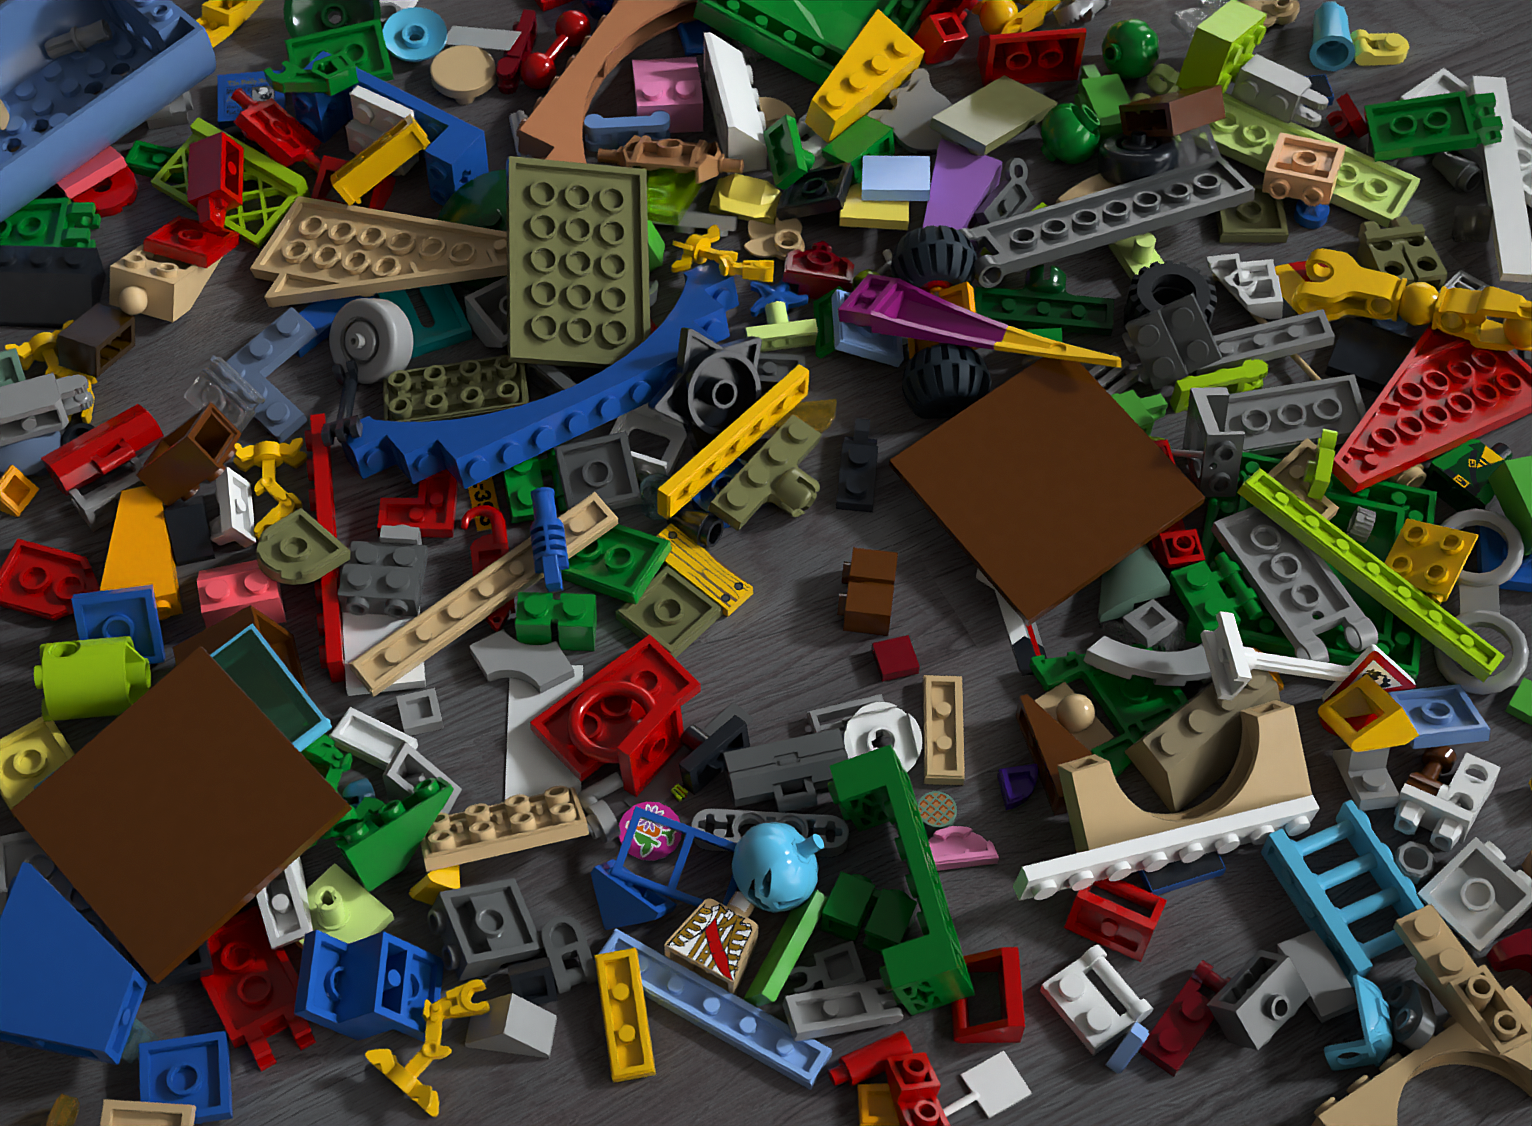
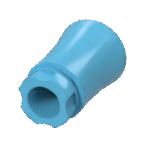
M1332 1L1322 3V6L1315 10L1313 38L1309 54L1311 63L1316 68L1325 71L1341 70L1347 67L1355 57V47L1350 36L1348 16L1345 8Z

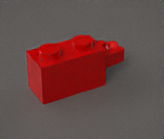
M219 132L189 144L187 202L196 207L197 214L199 215V224L208 228L212 233L224 229L226 211L243 205L244 148L224 132Z

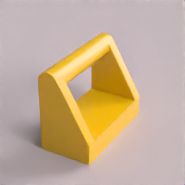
M1368 674L1329 699L1318 709V715L1355 752L1406 745L1419 736L1404 709ZM1368 714H1375L1378 717L1358 732L1344 719Z

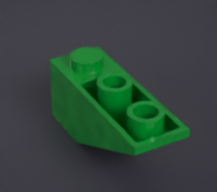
M440 776L436 779L428 778L414 787V793L403 800L397 799L388 802L379 809V815L366 823L358 822L353 824L343 832V837L335 842L357 881L368 892L405 869L454 790L452 785Z

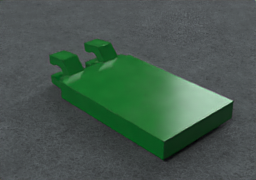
M1465 91L1364 105V117L1374 161L1474 148L1481 143L1489 145L1501 142L1502 136L1500 131L1503 130L1501 116H1495L1494 107H1496L1494 92L1473 94L1466 97Z
M69 197L34 199L0 223V245L96 248L95 240L90 239V230L100 228L101 216L100 214H95L96 205L94 202L72 203Z

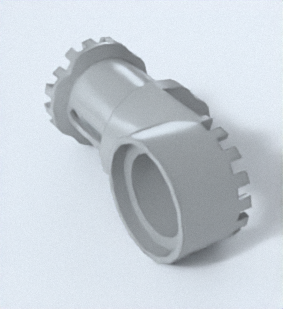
M1064 0L1056 5L1052 11L1060 27L1066 26L1065 22L1069 25L1070 20L1072 23L1075 22L1074 18L1088 23L1094 19L1096 12L1100 9L1108 8L1112 0Z

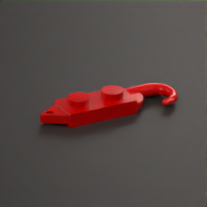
M479 505L471 508L464 514L461 520V528L463 530L468 529L469 522L475 517L483 516L491 522L492 534L477 538L470 546L473 577L509 552L506 521L503 514L497 508L489 505ZM514 598L485 618L486 622L495 632L502 630L511 613H516Z

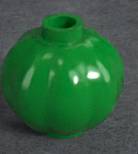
M1135 18L1114 23L1108 29L1101 45L1105 66L1113 74H1119L1122 80L1147 76L1154 68L1155 62L1160 55L1156 32L1146 22Z
M1064 103L1053 107L1042 121L1040 134L1044 145L1041 146V151L1052 162L1056 159L1067 164L1085 162L1095 153L1100 139V132L1097 129L1100 125L1099 119L1085 105L1078 107L1072 103Z

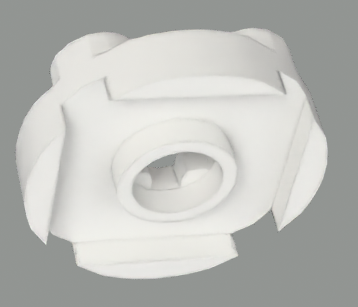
M875 702L860 708L845 726L842 739L848 759L878 749L873 747L872 741L876 739V733L882 732L884 738H891V745L906 772H908L915 765L922 749V734L919 725L909 713L906 714L892 703Z

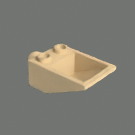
M142 244L110 266L109 304L120 307L123 312L129 315L141 313L174 322L191 309L221 258L206 269L143 251Z

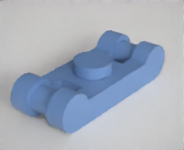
M655 111L651 116L603 118L598 114H590L584 119V129L587 133L585 135V146L590 151L598 152L599 148L618 150L620 146H624L634 135L639 137L647 135L653 140L671 139L670 131L668 130L670 127V115L665 111Z

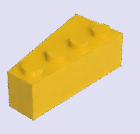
M877 9L812 98L805 123L827 144L887 98L892 90L898 89L911 79L913 71L919 68L925 51Z

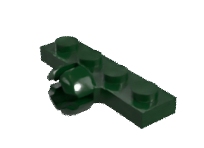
M1044 264L1030 268L1026 272L1023 289L975 287L974 301L976 313L1003 324L1030 329L1062 328L1063 332L1111 336L1114 299L1078 296L1067 293L1066 274L1057 266L1051 265L1050 279H1043Z

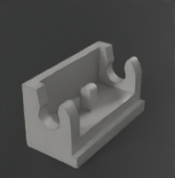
M137 457L129 461L132 465L130 466L131 470L84 496L76 488L68 491L73 498L71 499L73 506L93 532L115 520L122 490L146 486L136 476L143 466Z

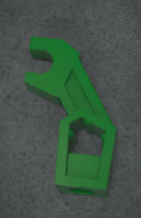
M344 51L315 61L312 69H301L286 60L281 62L283 73L276 74L270 67L264 70L265 79L273 90L281 93L323 92L333 96L358 83L356 66Z

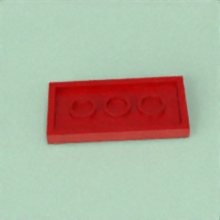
M650 634L530 721L531 731L580 781H583L605 764L592 760L580 753L573 745L568 734L567 720L569 711L575 700L587 689L603 682L627 681L645 688L653 695L657 703L668 692L680 700L681 706L701 692V684ZM622 696L607 697L597 701L586 712L583 719L584 732L591 741L600 746L618 747L625 739L631 726L639 719H643L646 714L641 705L630 698Z

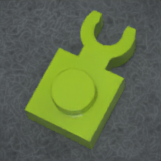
M1323 428L1321 438L1317 442L1315 461L1308 460L1303 478L1304 482L1309 483L1307 497L1322 500L1327 490L1335 456L1334 449L1337 441V431Z

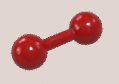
M569 10L562 13L555 24L557 38L546 52L531 53L523 59L520 66V76L528 87L536 90L549 87L556 77L554 61L567 46H580L586 36L590 35V22L582 12Z

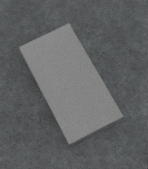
M1353 374L1230 394L1224 432L1244 431L1245 438L1242 452L1267 456L1292 452L1306 438L1317 445L1323 428L1337 431L1336 445L1343 444L1362 420L1366 410L1355 375Z

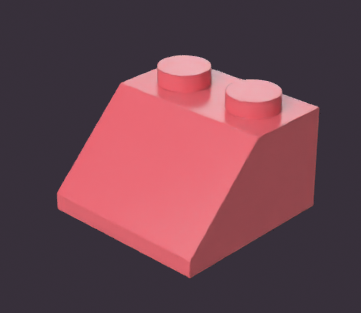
M257 560L199 571L197 587L201 613L206 628L217 624L250 605L277 624L286 622L280 583L266 576L259 568Z

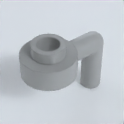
M617 772L578 793L580 804L588 814L585 818L590 835L593 839L600 837L605 843L621 835L620 827L610 807L604 800H599L623 787L622 779Z

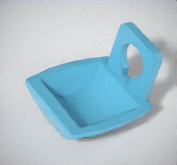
M1353 975L1365 1039L1330 1045L1324 1048L1328 1064L1335 1071L1371 1064L1379 1067L1385 1061L1392 1048L1393 1037L1391 1033L1393 1025L1389 1006L1382 999L1381 990L1371 981L1358 975ZM1349 1052L1359 1053L1358 1056L1348 1059L1338 1057Z

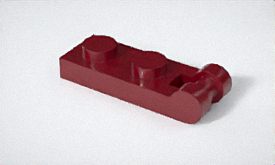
M1202 960L1190 979L1138 1051L1173 1077H1175L1215 1020L1207 1005L1211 1000L1199 993V989L1202 985H1205L1217 994L1231 980L1230 977L1224 979L1212 971L1214 966L1205 960Z

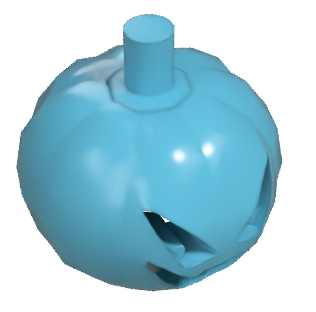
M762 823L751 827L736 844L732 860L733 877L739 890L750 903L765 911L776 913L801 907L811 897L818 882L817 874L819 867L814 853L824 848L823 840L818 834L805 839L794 827L785 823ZM754 879H755V891L752 890V889H750L752 880H754Z

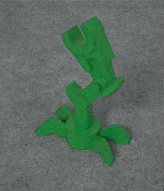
M309 723L303 726V730L310 726ZM323 734L300 753L306 759L329 767L326 780L337 791L342 774L346 773L351 767L352 755L350 752L344 756L335 747V741L326 734ZM364 797L356 809L350 806L352 809L319 839L343 837V832L353 824L358 822L366 823L376 817L375 814L384 806V802L376 798ZM317 841L314 844H312L309 848L317 845Z

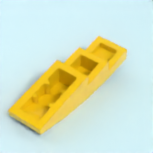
M208 0L202 4V16L196 21L205 28L214 48L240 27L264 0Z

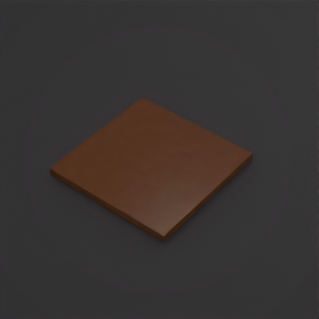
M1042 357L889 460V466L1027 626H1030L1198 508L1205 500V496L1080 362Z
M200 645L10 811L143 970L158 984L352 808Z

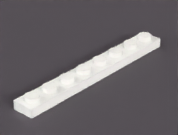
M1310 795L1023 866L1013 888L1019 901L1032 897L1035 900H1043L1060 890L1072 888V890L1078 891L1089 887L1096 881L1104 879L1118 881L1127 877L1131 872L1143 869L1146 872H1153L1163 868L1167 863L1179 860L1183 863H1189L1199 859L1203 854L1216 850L1219 854H1225L1242 844L1253 842L1254 845H1260L1266 842L1269 834L1282 828L1289 836H1296L1310 828V823L1320 808L1314 796Z

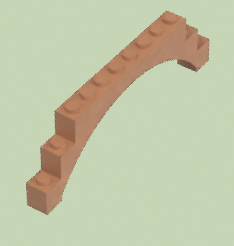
M615 0L609 14H604L600 18L593 35L586 36L579 53L569 58L563 74L553 79L544 98L540 97L536 101L528 119L524 118L520 122L516 131V136L519 137L518 152L526 156L530 155L536 159L586 163L582 139L584 119L592 98L603 80L623 58L638 46L665 31L677 27L679 23L683 22V24L698 20L693 17L698 0Z

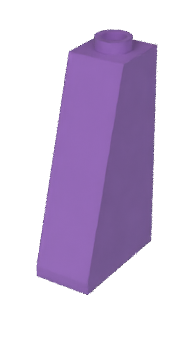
M941 139L938 145L930 187V201L927 202L923 228L931 225L935 227L942 225L957 230L962 228L972 229L977 222V218L974 215L975 211L999 185L1003 162L986 155H974L968 151V148Z

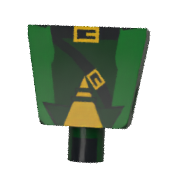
M1470 439L1434 459L1427 470V477L1423 485L1429 490L1437 492V496L1457 512L1471 509L1490 510L1497 497L1488 478L1504 461L1512 459V451L1503 443H1496L1493 447L1489 448L1478 439Z

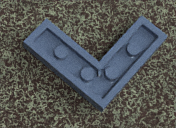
M292 307L210 374L214 382L279 443L284 442L308 420L304 413L270 383L266 377L317 335L315 328Z

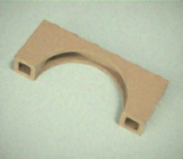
M1274 700L1241 710V745L1236 763L1223 785L1206 801L1194 808L1178 813L1157 814L1143 811L1135 806L1118 785L1110 762L1095 754L1057 765L1077 853L1312 795L1294 706Z
M1512 985L1504 990L1532 1028V1008ZM1451 1017L1443 1025L1446 1030L1437 1036L1432 1035L1422 1048L1413 1051L1404 1058L1399 1053L1395 1054L1380 1066L1379 1070L1382 1073L1371 1080L1365 1075L1355 1081L1347 1089L1348 1096L1339 1102L1332 1097L1321 1104L1314 1111L1317 1118L1312 1126H1398V1102L1404 1085L1421 1072L1442 1065L1461 1064L1490 1070L1509 1079L1532 1097V1041L1498 1057L1485 1048Z

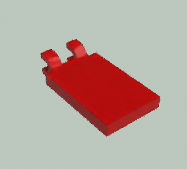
M259 905L229 919L208 938L214 974L202 977L200 980L234 1047L237 1048L247 1043L260 1070L263 1071L277 1064L266 1038L289 1027L300 1051L315 1044L316 1041L307 1020L294 1014L299 977L283 947L276 950L271 949Z

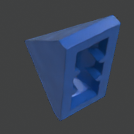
M614 859L595 866L590 873L605 930L656 920L673 912L677 905L663 894L611 876L610 870L614 867ZM624 866L622 867V870L632 873Z

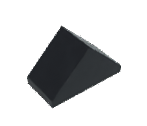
M204 496L192 497L185 502L177 500L169 507L165 506L164 513L177 566L215 559Z

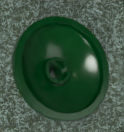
M285 0L284 21L291 38L380 19L381 22V5L379 0ZM339 15L341 20L338 23L333 24L330 22L332 16Z

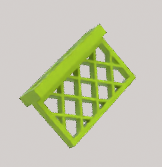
M199 117L190 126L191 136L150 181L154 188L197 212L196 207L187 202V195L184 194L188 190L189 168L187 157L189 155V144L223 132ZM225 133L244 148L243 181L255 180L259 185V190L243 193V202L261 199L262 210L243 213V207L239 206L237 207L238 214L225 217L224 228L236 231L240 234L241 239L259 249L281 223L297 197L310 198L311 195L304 177ZM184 172V184L170 186L165 183L173 173ZM281 195L286 198L280 206L267 208L265 197ZM263 218L264 225L256 235L245 229V222Z

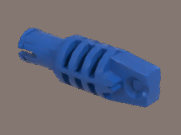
M540 487L532 490L530 493L534 513V521L530 526L535 573H544L547 591L551 593L563 591L561 570L569 569L564 524L557 518L555 491L550 487Z

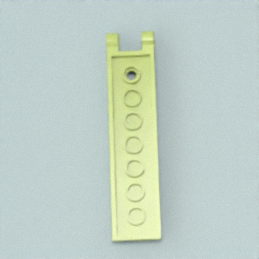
M1167 64L1156 65L1147 77L1149 88L1157 94L1184 90L1176 86L1180 73ZM1137 93L1130 101L1134 102L1150 98V96L1145 93ZM1227 93L1223 94L1226 118L1179 134L1265 173L1280 132L1341 144L1293 122L1288 124L1231 97ZM1346 146L1330 203L1388 228L1391 220L1395 217H1400L1421 179L1382 161L1375 162L1374 158Z

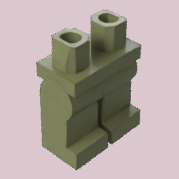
M1402 216L1391 220L1386 229H1380L1375 221H1367L1361 224L1358 232L1360 245L1356 256L1359 262H1362L1363 268L1389 273L1401 280L1406 278V286L1414 282H1426L1434 286L1437 291L1444 286L1448 275L1430 240L1424 235L1425 229L1422 223L1412 225L1407 216Z

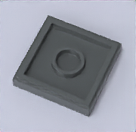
M626 431L554 447L567 511L594 492L611 510L642 503Z

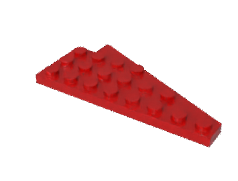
M1431 322L1334 457L1332 473L1354 494L1456 448L1470 439L1478 438L1532 413V368L1512 350L1501 351L1475 348L1468 339L1444 333L1438 328L1436 330L1431 329Z

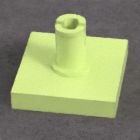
M335 863L306 889L313 931L317 929L347 944L382 932L394 920L392 911ZM304 939L296 941L295 943L303 949Z

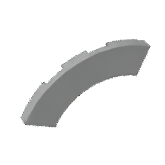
M1103 636L1087 650L1084 658L1087 664L1126 679H1131L1132 674L1152 678L1154 685L1185 686L1186 681L1201 680L1203 684L1213 681L1203 643L1184 651L1160 652L1132 647Z

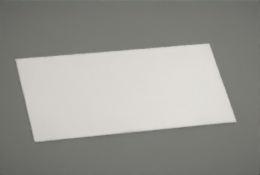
M572 665L575 677L542 693H539L526 681L509 678L505 800L514 795L530 797L543 794L547 789L554 786L575 787L577 795L581 791V781L531 731L530 721L583 683V665Z

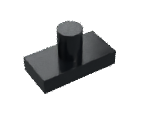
M734 715L711 736L696 725L689 726L683 732L680 742L691 751L679 763L683 786L695 795L723 771L724 752L750 747L747 723Z

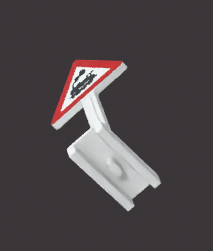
M1221 611L1216 615L1218 628L1215 631L1204 630L1200 634L1218 699L1232 701L1252 679L1250 672L1252 669L1335 681L1322 695L1323 702L1337 695L1366 674L1387 693L1411 690L1416 687L1414 679L1374 644L1368 646L1350 666L1255 652L1253 648L1243 647L1234 613Z

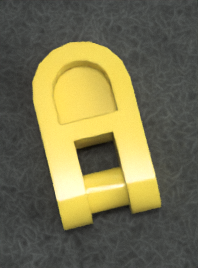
M1358 29L1350 34L1355 47L1354 59L1358 65L1400 64L1405 60L1409 50L1408 41L1397 33L1368 34L1366 30Z

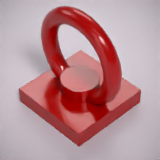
M608 681L592 686L583 692L575 700L569 711L567 729L576 749L584 756L598 762L619 763L624 790L636 798L683 746L680 742L684 732L680 700L668 692L657 703L649 691L637 684L627 681ZM607 697H627L641 705L646 716L631 726L625 739L618 747H604L591 741L586 736L583 728V719L588 709L597 701Z

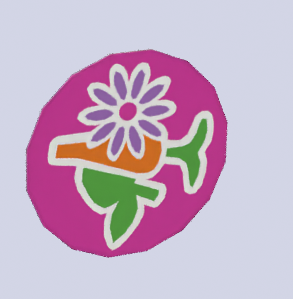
M646 801L636 804L624 813L619 822L621 831L619 839L622 845L636 806L678 822L680 820L670 807L659 802ZM640 818L628 853L640 860L654 861L664 858L676 849L681 840V833Z

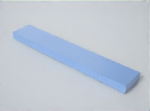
M614 930L599 954L636 947L645 997L810 1090L812 1089L830 1059L832 1049L813 1038L794 1042L788 1024L620 930Z

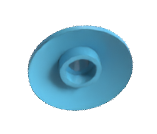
M410 7L402 9L389 17L383 27L387 50L393 56L404 61L420 62L436 56L444 48L447 41V28L443 19L435 12L426 8Z

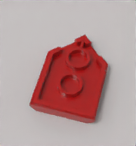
M17 538L0 568V606L52 621L74 613L71 600L74 594L100 591V586L87 557Z

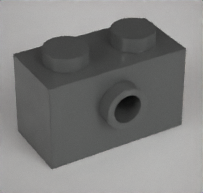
M1259 950L1207 1005L1229 1043L1258 1051L1271 1040L1272 1035L1289 1018L1297 1013L1298 1008L1311 994L1289 956Z

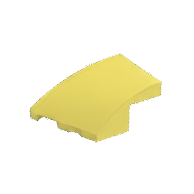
M862 182L850 185L842 210H839V226L908 230L909 201L862 200Z

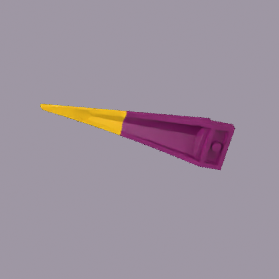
M868 274L838 308L840 322L852 323L860 327L871 326L872 333L1121 368V359L1117 356L1062 343L1003 324L948 302L899 278Z

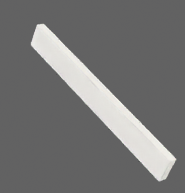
M1473 76L1470 82L1471 95L1494 92L1496 107H1494L1495 116H1501L1503 130L1500 131L1502 136L1501 142L1489 145L1479 144L1499 281L1532 283V238L1506 79L1502 77Z

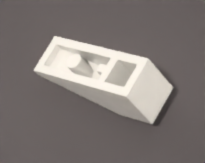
M299 856L256 895L271 949L273 950L302 940L305 933L313 931L304 871Z

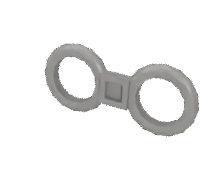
M1471 509L1457 512L1444 520L1440 526L1456 530L1474 525L1489 527L1498 532L1506 541L1508 555L1501 566L1491 572L1478 574L1466 572L1462 569L1455 585L1459 586V615L1455 618L1469 629L1484 627L1502 634L1510 643L1513 653L1512 661L1505 670L1495 676L1488 677L1483 683L1475 676H1470L1461 671L1452 661V658L1436 646L1434 647V656L1438 670L1450 684H1460L1463 690L1468 693L1486 695L1501 692L1515 684L1527 667L1529 649L1525 635L1512 620L1500 614L1499 586L1510 580L1522 565L1524 545L1520 532L1509 519L1494 511Z

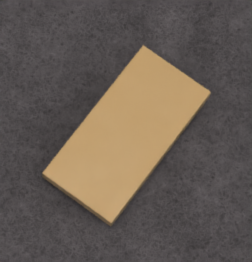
M554 786L547 789L543 794L535 796L514 795L507 798L504 803L490 806L487 804H474L467 807L464 812L451 815L439 813L422 840L421 847L426 871L429 872L589 835V830L575 787Z

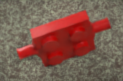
M241 88L235 90L231 99L240 105L244 111L239 113L234 123L242 129L243 134L251 141L257 142L268 152L269 157L279 164L288 167L297 161L305 162L318 175L322 160L314 152H316L322 142L272 98L264 102L254 101Z

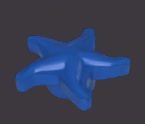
M782 279L774 286L753 281L751 282L750 289L758 293L760 299L752 306L750 314L752 317H756L759 313L763 312L766 314L765 306L777 301L786 304L788 314L790 308L808 304V296L796 295L790 292L789 283L782 282Z

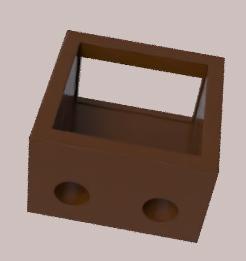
M210 402L161 439L136 476L167 507L178 499L185 502L200 489L199 484L206 479L211 483L224 472L226 467L223 464L237 452L234 446L242 433Z

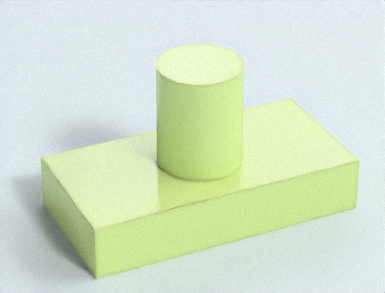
M1149 232L1109 244V248L1131 280L1144 266L1150 268V264L1157 261L1160 264H1164L1154 249L1156 238Z
M777 301L765 306L768 325L746 327L744 337L755 336L761 338L760 352L815 345L818 329L816 319L789 322L786 304Z

